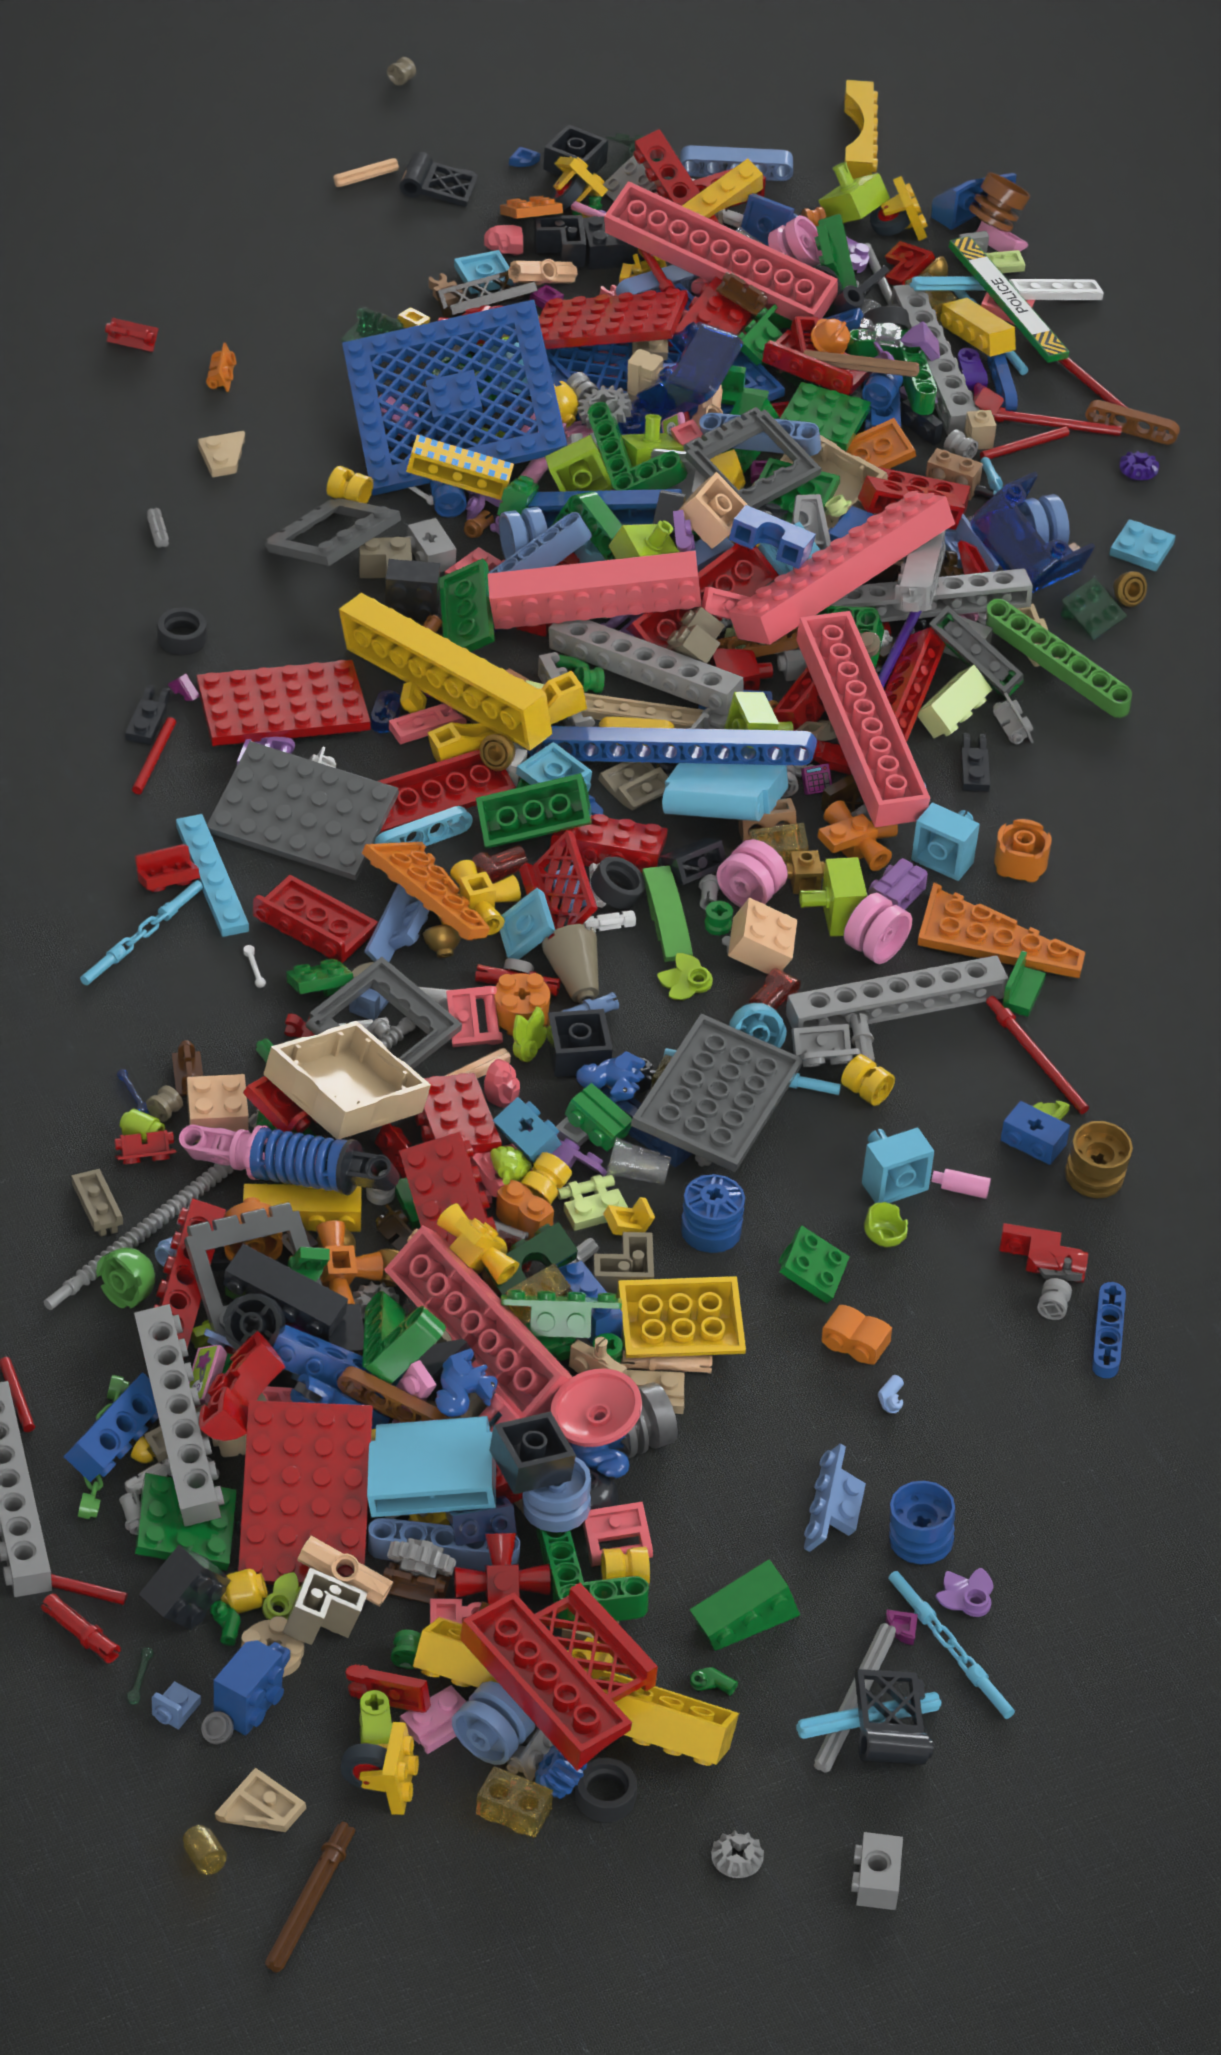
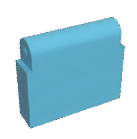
M679 763L665 781V791L662 800L663 812L674 815L760 821L764 813L770 814L776 806L777 800L781 799L788 788L787 765Z
M488 1416L377 1424L375 1441L369 1443L367 1498L371 1517L496 1508V1462L489 1451L492 1432H490Z

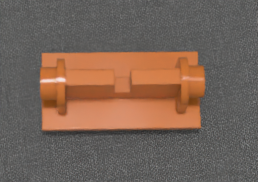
M226 342L223 343L222 351H216L211 356L209 367L211 371L208 372L206 383L211 389L224 386L226 392H229L230 384L233 380L236 357L234 352L229 350Z

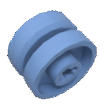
M1051 494L1042 496L1038 500L1030 498L1017 503L1016 511L1019 515V522L1026 534L1025 539L1019 542L1025 553L1033 555L1042 553L1046 549L1054 551L1067 546L1070 534L1069 520L1065 506L1059 496Z
M538 506L523 509L521 515L516 510L500 514L499 535L505 560L547 530L544 515Z
M575 1457L571 1481L523 1492L524 1515L532 1525L549 1532H565L579 1527L588 1518L591 1510L590 1470L586 1464Z
M493 1681L483 1682L469 1697V1701H466L452 1717L453 1730L463 1746L476 1757L494 1765L505 1764L518 1749V1745H521L535 1729V1723L503 1687Z

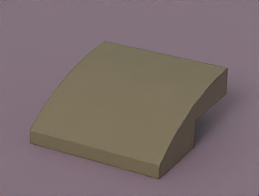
M622 762L600 773L598 780L619 802L627 808L634 810L662 796L668 776L661 767L655 769L650 762Z

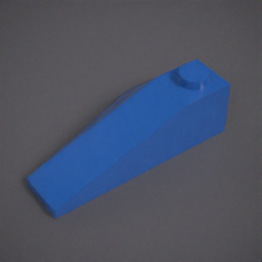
M1016 174L1000 175L1016 184ZM985 178L969 180L934 197L931 218L952 230L975 217L976 215L969 210L971 202L979 203L974 199L976 194L988 195L981 188Z

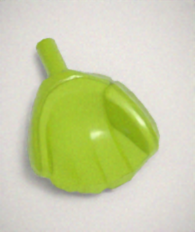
M499 1146L490 1152L493 1167L503 1179V1184L505 1185L509 1184L510 1180L521 1181L526 1173L532 1169V1164L519 1149H514V1147Z

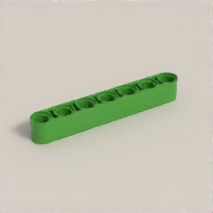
M993 599L988 603L986 626L993 628L992 632L1111 716L1121 718L1129 713L1132 692L1127 685L1007 601Z

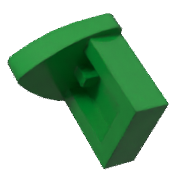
M300 1247L294 1256L289 1258V1268L316 1282L322 1274L323 1268L330 1260V1249Z

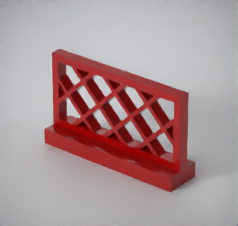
M567 830L534 865L526 862L519 869L527 895L536 888L544 892L555 930L564 927L566 918H569L567 925L583 924L598 909L573 832ZM567 845L565 855L561 856L564 847ZM563 861L558 875L556 874V872L558 869L559 862ZM571 862H573L571 874L567 875L570 868ZM550 863L548 872L544 871V868ZM557 880L554 891H552L553 882ZM569 880L564 894L562 891L565 881ZM577 881H579L580 884L577 890V894H573ZM563 899L560 910H558L559 900ZM575 899L571 913H568L571 900ZM583 900H585L587 906L580 912ZM554 933L548 937V940L555 936Z
M581 1583L570 1588L569 1596L535 1614L544 1626L550 1627L549 1631L552 1634L554 1627L573 1630L571 1639L555 1637L563 1647H569L571 1655L573 1648L592 1651L590 1660L574 1658L583 1668H588L590 1676L592 1675V1669L611 1672L610 1681L593 1680L602 1689L608 1690L607 1695L614 1703L640 1688L646 1692L655 1687L658 1666ZM567 1608L575 1616L574 1621L556 1619V1615ZM576 1631L591 1633L594 1637V1642L575 1640ZM595 1653H609L614 1658L613 1663L594 1661ZM615 1673L627 1674L633 1680L627 1684L614 1682Z

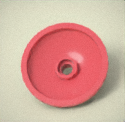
M602 1368L588 1370L570 1378L556 1392L551 1404V1413L568 1442L583 1447L603 1446L622 1438L635 1426L642 1411V1397L636 1383L620 1371Z

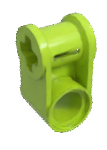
M378 1690L368 1691L363 1694L360 1700L361 1744H388L393 1724L388 1697Z

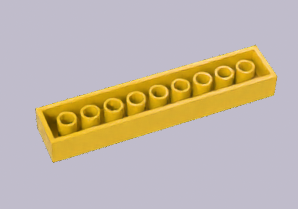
M360 593L339 608L347 650L407 683L413 681L421 691L491 730L508 737L511 741L529 751L552 735L547 696L543 690L537 689L526 683L523 679L513 676L503 668L491 664L486 659L480 658L469 652L466 648L456 645L449 639L434 633L431 629L421 626L411 618L399 614L394 609L388 608L376 599L370 598L363 593Z
M438 1617L422 1630L413 1667L422 1669L421 1672L424 1675L430 1677H440L441 1675L452 1679L451 1682L461 1687H469L470 1685L479 1687L483 1682L488 1681L498 1683L460 1640L462 1624ZM592 1669V1679L610 1681L611 1672ZM616 1673L614 1676V1682L627 1684L633 1680ZM656 1686L646 1692L640 1688L615 1702L632 1722L631 1731L624 1735L632 1737L633 1742L644 1746L654 1744L663 1747L664 1752L675 1756L685 1754L694 1757L693 1760L696 1763L706 1766L717 1764L730 1749L739 1716L737 1712ZM602 1689L606 1694L608 1693V1690Z

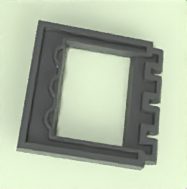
M757 407L741 414V417L738 416L722 424L721 427L703 434L701 438L697 437L684 444L685 458L706 480L717 472L748 506L755 509L821 474L822 468L766 410L760 411ZM764 431L793 461V464L787 468L781 467L766 479L761 478L755 481L754 485L747 489L742 488L738 490L710 459Z
M342 498L330 499L299 518L298 521H294L280 530V532L264 540V545L270 553L330 566L399 522L401 516L398 510L389 509L385 506L379 507ZM333 513L360 518L353 526L339 531L337 536L329 541L320 543L318 547L291 541Z
M380 957L311 1011L310 1020L306 1023V1027L315 1035L340 1026L332 1017L372 987L428 1034L399 1057L400 1060L404 1061L412 1069L462 1030V1023L383 957Z
M289 1202L270 1206L268 1208L270 1217L267 1216L264 1208L241 1213L242 1224L239 1223L237 1215L213 1220L214 1231L211 1230L208 1221L187 1226L188 1237L185 1238L184 1242L212 1331L225 1336L223 1316L228 1305H222L206 1250L287 1231L293 1254L300 1247H310L299 1210L293 1212ZM319 1277V1279L316 1282L322 1285Z

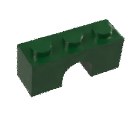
M559 1222L552 1226L546 1224L534 1233L535 1237L527 1242L525 1239H522L511 1246V1251L506 1255L517 1261L519 1267L515 1274L505 1283L498 1285L487 1267H484L482 1277L500 1299L501 1295H507L508 1290H527L529 1281L522 1272V1266L527 1262H541L552 1275L555 1273L556 1268L566 1266L576 1260L578 1250Z

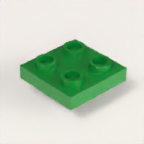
M336 959L323 960L320 962L321 965L312 967L309 964L294 966V970L286 971L287 982L299 994L323 990L325 997H331L354 979L353 973L340 961L337 962Z
M801 1225L779 1259L778 1263L781 1265L779 1273L828 1304L834 1298L849 1256Z

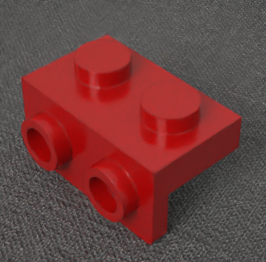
M186 844L135 856L138 881L147 890L152 892L162 891L166 889V886L173 884L187 885L192 883V880L200 878L199 868L190 860L189 847Z

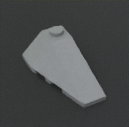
M821 494L796 495L792 524L794 525L800 521L805 530L815 533L814 542L820 550H824L830 546L831 540Z

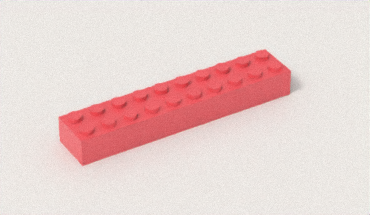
M627 182L604 216L605 233L709 282L715 276L722 280L726 272L730 274L732 272L735 273L736 276L746 281L744 287L748 288L749 285H752L765 293V296L768 297V303L765 307L768 310L775 304L778 308L774 312L793 321L794 316L818 317V320L822 319L838 295L837 278L632 182Z
M918 491L906 493L903 499L897 503L887 505L885 507L886 510L869 517L863 525L850 529L849 534L833 540L829 547L813 553L812 558L805 561L799 569L793 567V570L787 574L776 577L770 585L757 589L756 594L750 598L740 600L736 607L728 611L737 638L772 644L798 627L800 617L815 616L954 525L955 522L946 496H939L934 493H918Z
M851 612L800 617L796 641L874 827L916 822L929 807L930 796Z

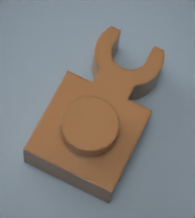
M443 273L440 274L439 281L429 277L428 286L433 290V296L436 299V291L457 285L455 281L448 283L447 276ZM451 293L444 294L447 306L457 303L458 297Z

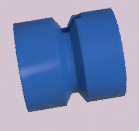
M873 372L862 390L863 399L870 401L871 407L874 409L888 408L903 383V376Z
M430 480L434 508L437 514L447 518L460 515L467 506L464 489Z

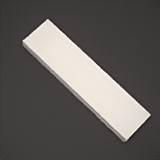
M1009 280L1025 300H1102L1104 294L1095 280Z

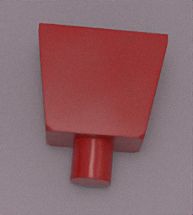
M717 648L710 658V665L743 677V690L759 691L760 679L773 677L772 663H757L754 651Z

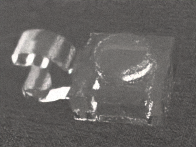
M861 319L860 327H866L868 330H859L858 338L864 340L874 339L875 342L881 345L899 347L901 326H896L892 323H877L875 326L871 320Z

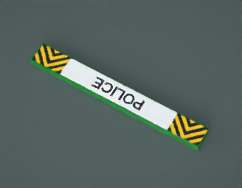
M970 236L950 240L948 247L1046 362L1050 363L1067 359L1070 351Z

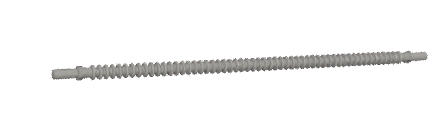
M404 1017L397 1026L390 1027V1033L386 1038L378 1037V1040L390 1050L392 1045L394 1046L398 1041H402L403 1035L413 1031L416 1024L408 1017ZM215 1163L214 1168L210 1167L208 1172H203L202 1177H197L196 1181L190 1183V1186H185L184 1190H180L178 1195H174L172 1199L167 1200L166 1204L161 1205V1209L155 1210V1214L151 1213L149 1218H144L143 1223H138L137 1228L133 1227L131 1232H126L125 1237L119 1238V1242L115 1241L113 1246H108L107 1251L101 1252V1256H95L94 1260H90L88 1265L82 1267V1270H77L76 1276L66 1280L61 1288L44 1300L46 1308L52 1310L70 1295H75L83 1285H89L90 1280L94 1281L96 1279L97 1262L102 1256L120 1248L138 1247L139 1243H143L145 1238L151 1236V1233H156L157 1229L163 1227V1224H167L169 1220L174 1219L175 1215H179L181 1208H186V1205H189L192 1198L198 1200V1196H203L204 1192L210 1190V1187H215L216 1183L222 1181V1178H226L228 1174H231L233 1172L231 1165L225 1166Z

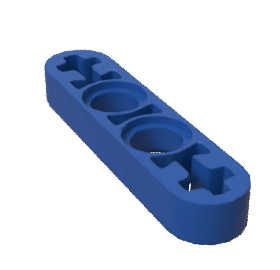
M1005 354L991 357L987 355V362L996 392L1004 400L1001 407L1005 408L1006 411L1016 412L1018 405L1017 392Z
M1107 1282L1100 1287L1097 1302L1092 1370L1097 1376L1102 1378L1114 1377L1118 1373L1121 1360L1126 1291L1122 1285L1115 1282ZM1109 1295L1114 1296V1305L1108 1304ZM1112 1315L1116 1317L1117 1321L1107 1322L1102 1317ZM1104 1337L1112 1338L1116 1343L1112 1345L1104 1344L1100 1339ZM1104 1355L1109 1356V1365H1104Z

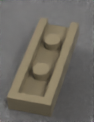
M100 1169L71 1175L72 1185L94 1231H98L100 1237L107 1235V1228L110 1229L111 1234L118 1233V1226L123 1225V1217Z

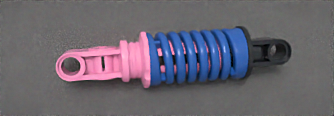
M189 1125L179 1135L180 1144L193 1159L225 1166L231 1165L235 1170L246 1169L248 1177L253 1180H272L274 1182H283L284 1184L296 1186L302 1185L326 1191L334 1190L348 1196L355 1191L357 1186L389 1191L396 1187L400 1178L397 1169L386 1156L364 1153L361 1144L357 1140H334L330 1137H314L311 1134H294L292 1131L283 1132L280 1129L272 1131L267 1126L260 1125L252 1133L244 1129L234 1132L224 1128ZM200 1139L196 1145H193L195 1141ZM387 1170L385 1174L378 1176L381 1171Z

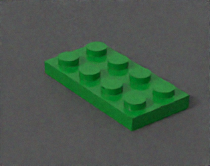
M483 558L440 577L443 637L462 648H466L469 652L495 642L488 587L489 567Z

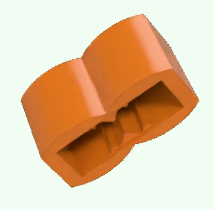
M510 1180L509 1184L497 1190L496 1215L498 1219L507 1226L528 1232V1238H525V1240L528 1241L535 1237L534 1233L546 1224L553 1225L554 1210L546 1200L532 1195L529 1188L524 1184Z
M839 1305L823 1327L822 1343L833 1351L848 1353L858 1362L875 1365L891 1342L892 1327L878 1318L865 1316L855 1308Z

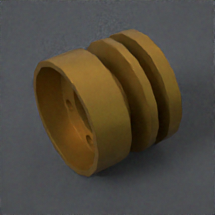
M1092 1121L1083 1124L1075 1132L1065 1167L1066 1180L1071 1187L1080 1194L1091 1198H1106L1114 1195L1122 1188L1133 1150L1130 1137L1123 1129L1106 1121Z

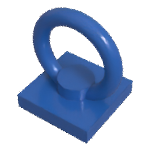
M752 193L748 197L739 233L769 247V233L782 225L786 226L787 222L798 217V215L794 213V208Z

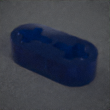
M640 398L631 402V417H625L626 423L621 422L624 435L643 434L645 431V416L652 414V404L649 400Z
M386 690L377 696L371 712V728L375 732H390L389 720L398 718L401 697L397 692Z

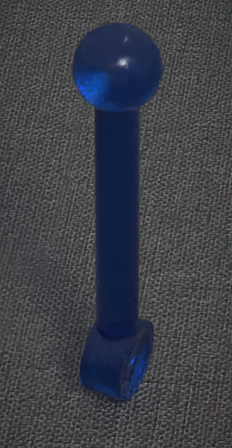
M125 1069L119 1070L117 1077L123 1080L138 1105L137 1110L147 1114L149 1111L146 1103L142 1102L128 1079V1072Z

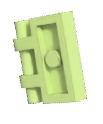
M596 1175L591 1177L589 1181L581 1183L573 1181L567 1183L566 1187L558 1188L557 1196L559 1200L566 1198L571 1200L564 1203V1212L574 1231L606 1223L607 1221L603 1213L608 1205L628 1208L619 1189L606 1190V1188L615 1185L612 1175L604 1177ZM592 1191L595 1193V1195L584 1198L581 1195Z

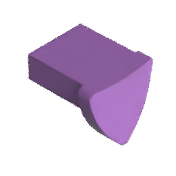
M924 321L912 327L901 338L904 346H920L931 361L940 358L939 341Z

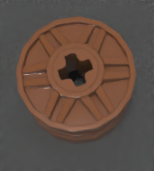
M988 172L981 184V188L988 195L976 194L974 199L979 203L971 202L969 210L984 223L1011 232L1014 225L1009 220L1015 222L1018 220V216L1011 209L1023 210L1031 195L1010 180L998 174Z

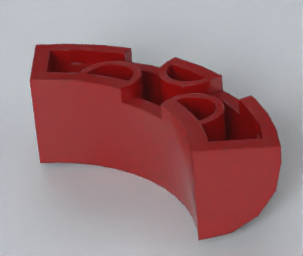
M259 1331L254 1333L231 1356L230 1359L233 1363L225 1374L220 1373L216 1376L207 1392L211 1398L207 1406H201L199 1415L200 1429L213 1439L229 1441L247 1434L249 1400L257 1401L268 1384L286 1368L277 1352Z

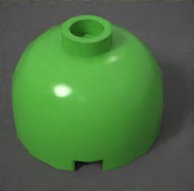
M120 1248L102 1256L97 1262V1277L102 1275L105 1283L101 1285L102 1291L118 1307L125 1308L130 1306V1308H134L151 1294L156 1280L153 1264L149 1258L137 1249Z

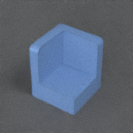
M369 988L350 1003L349 1012L369 1020L373 1019L374 1021L389 1001L377 991Z

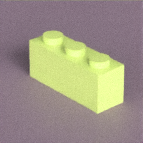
M972 665L959 672L920 709L918 718L933 738L942 734L947 737L958 729V722L962 723L973 714L971 712L973 708L977 709L987 701L985 696L992 688L976 666Z

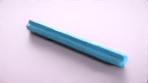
M913 277L910 283V287L914 291H986L974 277Z
M936 1692L926 1693L925 1698L920 1700L922 1714L937 1711L941 1706V1700ZM895 1700L882 1702L891 1712L900 1705ZM874 1706L868 1710L869 1723H881L886 1720ZM902 1707L895 1716L900 1719L911 1715ZM858 1708L801 1719L796 1725V1730L799 1737L805 1739L860 1727Z

